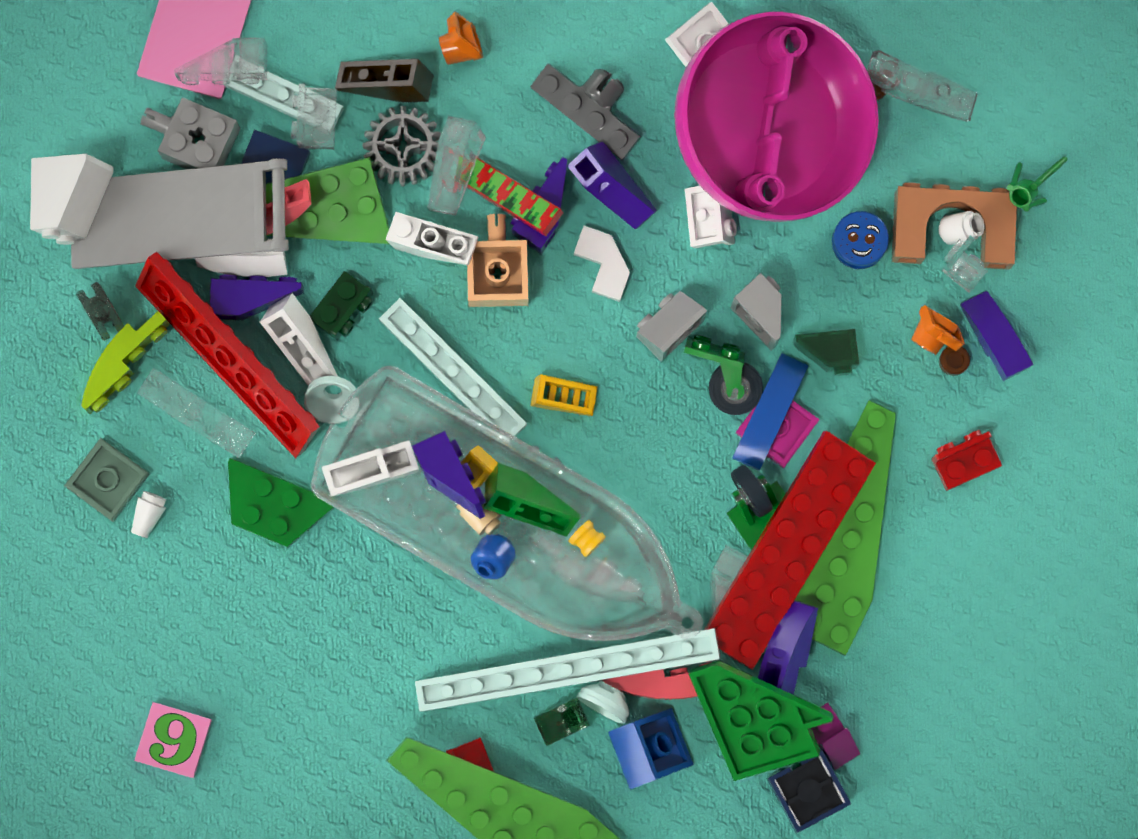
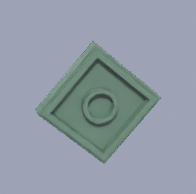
M100 438L64 486L114 522L150 474Z

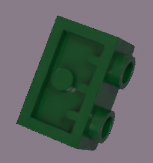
M344 271L311 313L312 322L337 341L341 336L347 337L356 324L353 320L358 313L364 314L373 303L374 299L371 298L373 295L372 289L369 286H364Z

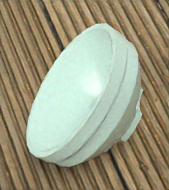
M324 376L317 378L309 384L304 397V405L306 410L316 420L329 424H339L350 420L357 413L359 395L356 387L348 380L338 376ZM335 385L342 392L339 394H329L325 388Z
M599 681V683L583 687L578 692L577 699L594 711L621 724H625L627 721L629 709L625 701L626 696L618 689Z

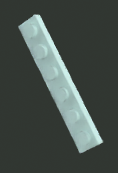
M401 298L379 318V321L505 446L527 426V423Z

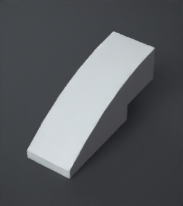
M285 251L195 258L197 267L222 274L245 277L288 275Z
M410 440L384 449L379 448L323 466L322 470L330 495L333 497L419 472V467Z

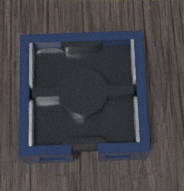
M822 749L819 756L800 761L799 767L793 770L787 767L766 778L795 833H799L851 805Z

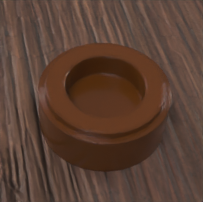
M947 347L939 357L940 368L950 376L962 374L970 364L969 353L963 347L957 351Z

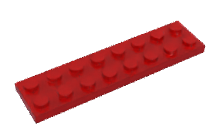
M157 251L149 256L135 287L165 317L173 328L295 458L299 457L306 450L320 427L315 417L301 407L293 393L285 389L276 380L273 372L259 362L254 352L235 336L234 331L229 325L224 324L216 316L213 308L208 303L202 301L194 292L191 284L183 280L174 271L172 264L167 259H163Z
M823 431L704 629H715L719 650L750 670L754 669L777 625L788 612L876 464L828 431Z

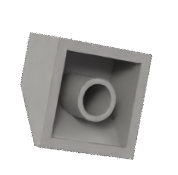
M760 273L734 297L730 308L772 351L781 337L782 295L779 293L780 286L770 276L765 278Z
M681 291L675 296L671 293L667 295L658 305L661 309L654 316L649 313L637 325L640 330L637 332L636 337L661 362L704 322L707 313L703 306Z

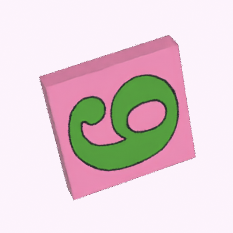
M153 702L134 761L194 778L212 719Z

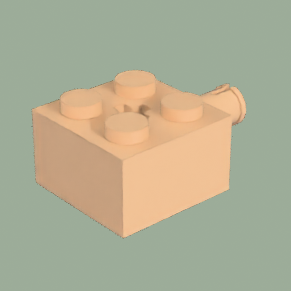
M495 214L487 215L488 241H477L470 263L467 265L469 307L528 306L527 240H506L505 214H498V226H495ZM498 268L501 269L503 275H501V279H495L494 275L490 274H494L495 269Z

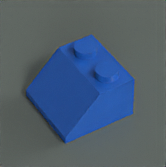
M672 708L608 732L630 789L694 765Z

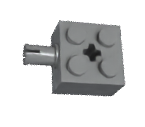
M183 97L174 116L168 117L147 107L144 111L147 115L142 116L140 123L142 126H147L164 134L158 149L161 158L185 169L224 166L240 131L237 120ZM201 135H203L205 140H199L197 144H195L194 139L199 138Z

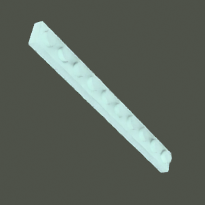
M708 629L415 681L419 711L423 712L708 662L721 658L716 630Z

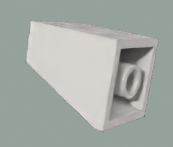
M88 154L32 158L30 230L42 234V238L56 239V243L62 245L74 244V240L86 239L114 173V167Z

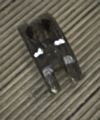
M94 282L91 284V287L96 296L89 299L83 289L78 291L76 296L99 336L105 341L111 338L104 327L105 324L111 321L117 332L122 330L124 325L99 282Z

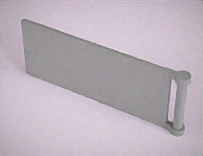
M271 159L254 163L111 177L86 239L74 240V244H71V267L83 269L146 263L147 258L156 251L163 259L168 261L256 252L288 251L289 241L285 239L284 181L287 160ZM272 171L273 240L267 241L266 172Z

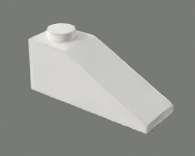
M291 293L269 306L260 323L309 386L310 383L320 377L337 376L311 317L294 294Z

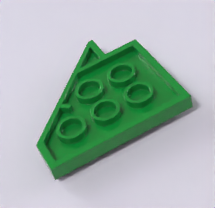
M719 660L690 669L689 677L734 781L819 756L820 749L811 728L832 722V712Z

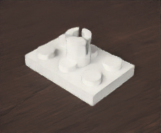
M710 2L670 34L665 41L685 67H687L691 58L703 43L718 30L727 26L728 22L716 6Z

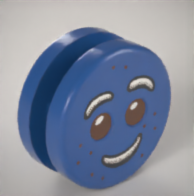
M865 211L853 212L843 217L832 235V249L835 256L842 264L852 269H866L874 266L883 257L889 243L888 230L883 221L876 215Z

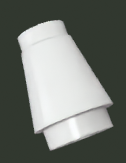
M143 491L142 496L138 497L131 532L148 538L166 509L164 506L166 499Z

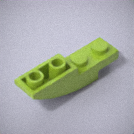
M159 311L137 331L127 323L104 349L90 374L81 406L89 414L93 411L96 413L101 411L109 403V396L116 390L121 392L131 383L130 377L134 373L128 368L127 364L130 361L132 363L138 361L145 354L146 350L144 348L152 341L158 342L167 334L168 330L166 328L170 324Z

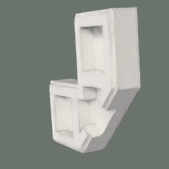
M583 226L574 255L601 264L592 293L620 302L630 275L624 259L612 235Z

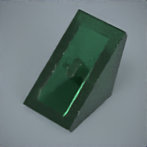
M578 697L534 718L546 746L590 727Z

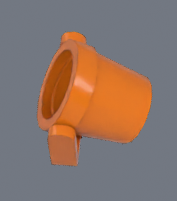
M454 12L447 19L448 33L439 37L440 47L447 65L482 59L483 52L475 26L472 22Z
M926 305L920 308L919 314L921 319L911 341L935 355L944 344L955 351L965 344L957 324Z

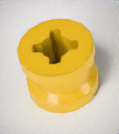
M587 520L569 538L568 542L571 545H577L581 549V555L587 558L607 536L603 532H597L594 529V524Z

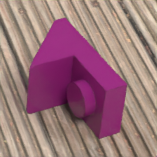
M827 702L821 708L832 712V722L811 729L818 746L823 750L833 769L836 770L860 755V752L848 728H844Z

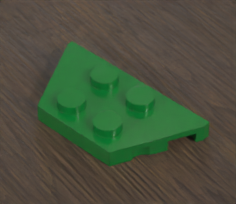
M229 458L231 524L289 548L302 534L309 531L337 505L336 501Z

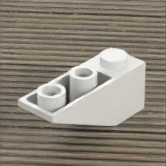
M395 212L385 240L394 249L419 257L469 265L479 237Z

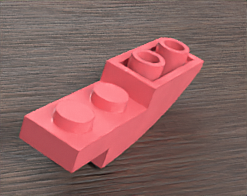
M687 667L670 670L669 677H665L664 669L602 680L623 693L648 699L671 700L698 697L689 677Z

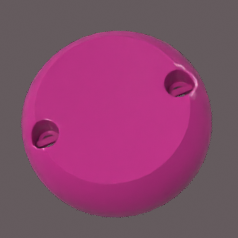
M764 12L734 21L718 30L703 43L691 58L680 80L675 100L674 117L678 145L692 176L702 189L719 204L741 216L755 220L787 222L805 219L839 203L853 190L867 170L878 136L879 118L875 90L859 56L839 34L826 25L812 18L794 13Z

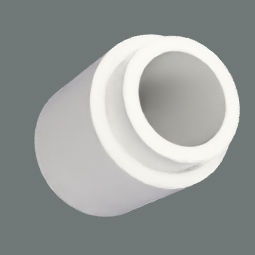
M966 211L944 216L940 221L938 230L943 241L948 245L976 240L983 234L985 226L980 214Z

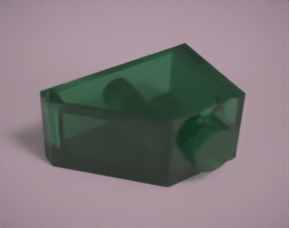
M855 329L795 335L793 339V346L826 372L834 371L835 376L852 374V369H856L859 366Z

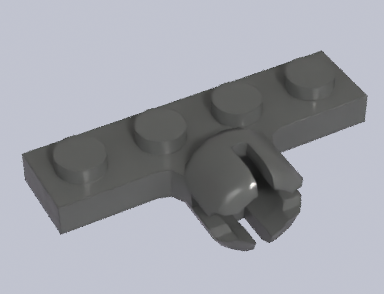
M548 63L530 87L598 142L603 141L608 149L619 159L624 160L641 136L611 111L613 104L624 91L622 83L618 79L610 80L612 74L608 71L596 69L584 85L578 86Z

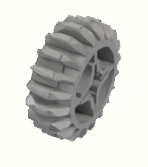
M401 106V114H396L395 109L392 107L389 108L390 117L386 118L385 114L379 113L378 116L381 123L379 124L372 120L370 126L374 131H365V137L371 141L363 142V149L369 151L364 154V158L370 157L371 161H373L371 163L374 171L380 168L377 174L379 179H383L389 174L388 183L391 185L395 182L396 178H399L400 186H405V178H410L411 183L415 185L417 184L416 175L419 174L422 179L426 180L428 176L425 169L432 172L436 170V166L431 161H441V155L435 151L443 150V143L436 142L442 138L440 131H434L437 127L435 121L426 124L429 118L427 113L417 118V108H413L409 115L405 106ZM398 126L395 136L380 141L388 130ZM408 126L421 131L427 141H420V138L411 137L408 134ZM404 134L407 146L405 147L404 157L402 158L401 151H399V146L401 145L402 135ZM379 151H386V154L395 155L398 158V167L388 164L381 157ZM421 151H426L419 162L407 167L411 156L421 154Z

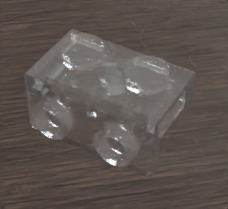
M299 83V92L293 93V110H298L297 121H292L291 138L296 139L298 148L334 150L337 89L306 87L305 83Z

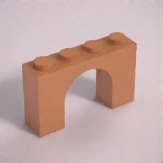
M903 183V186H898L894 195L891 262L921 264L925 259L926 227L929 217L945 208H957L965 212L972 211L978 213L983 218L985 227L981 235L980 268L1010 270L1015 264L1017 207L1012 204L1009 198V190L995 188L991 192H982L980 188L973 186L962 187V190H950V186L942 184L933 185L932 188H920L918 183Z

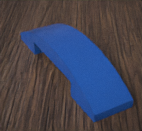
M781 353L732 459L760 471L808 365Z

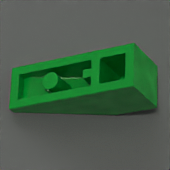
M498 463L485 481L484 498L486 503L484 504V509L566 537L580 519V514L526 472Z

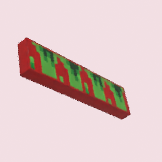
M473 154L454 177L460 184L545 237L563 215V211L559 207Z

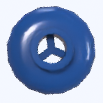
M486 535L480 540L473 551L471 564L482 578L500 579L505 576L515 560V549L511 541L503 535Z

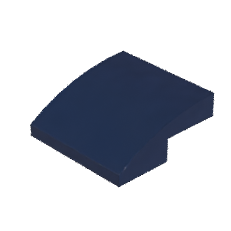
M254 130L241 164L269 161L271 159L287 160V170L284 171V179L302 175L310 156V150ZM272 171L266 172V184L272 182Z

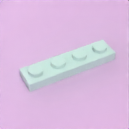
M237 57L223 82L224 86L330 135L344 109L338 103Z

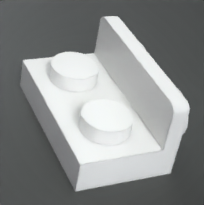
M701 186L686 188L685 197L691 247L700 248L721 243L726 245L735 244L734 236L737 233V227L732 218L731 210L715 201Z

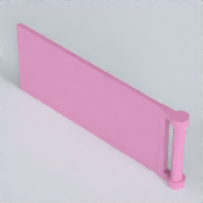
M159 0L137 75L141 78L221 99L225 90L223 82L233 64L251 0Z

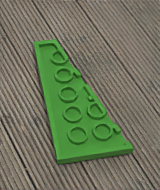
M370 157L284 179L285 187L307 179L310 183L312 202L301 216L285 226V237L389 244L385 240L389 231V225ZM272 182L266 184V204L273 202Z

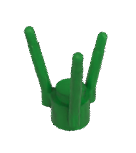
M1062 157L1035 181L1023 179L1018 182L1023 166L1021 162H1018L1012 180L1006 187L1010 191L1009 198L1012 204L1023 208L1027 212L1032 207L1046 203V198L1036 199L1038 187L1067 162V157Z

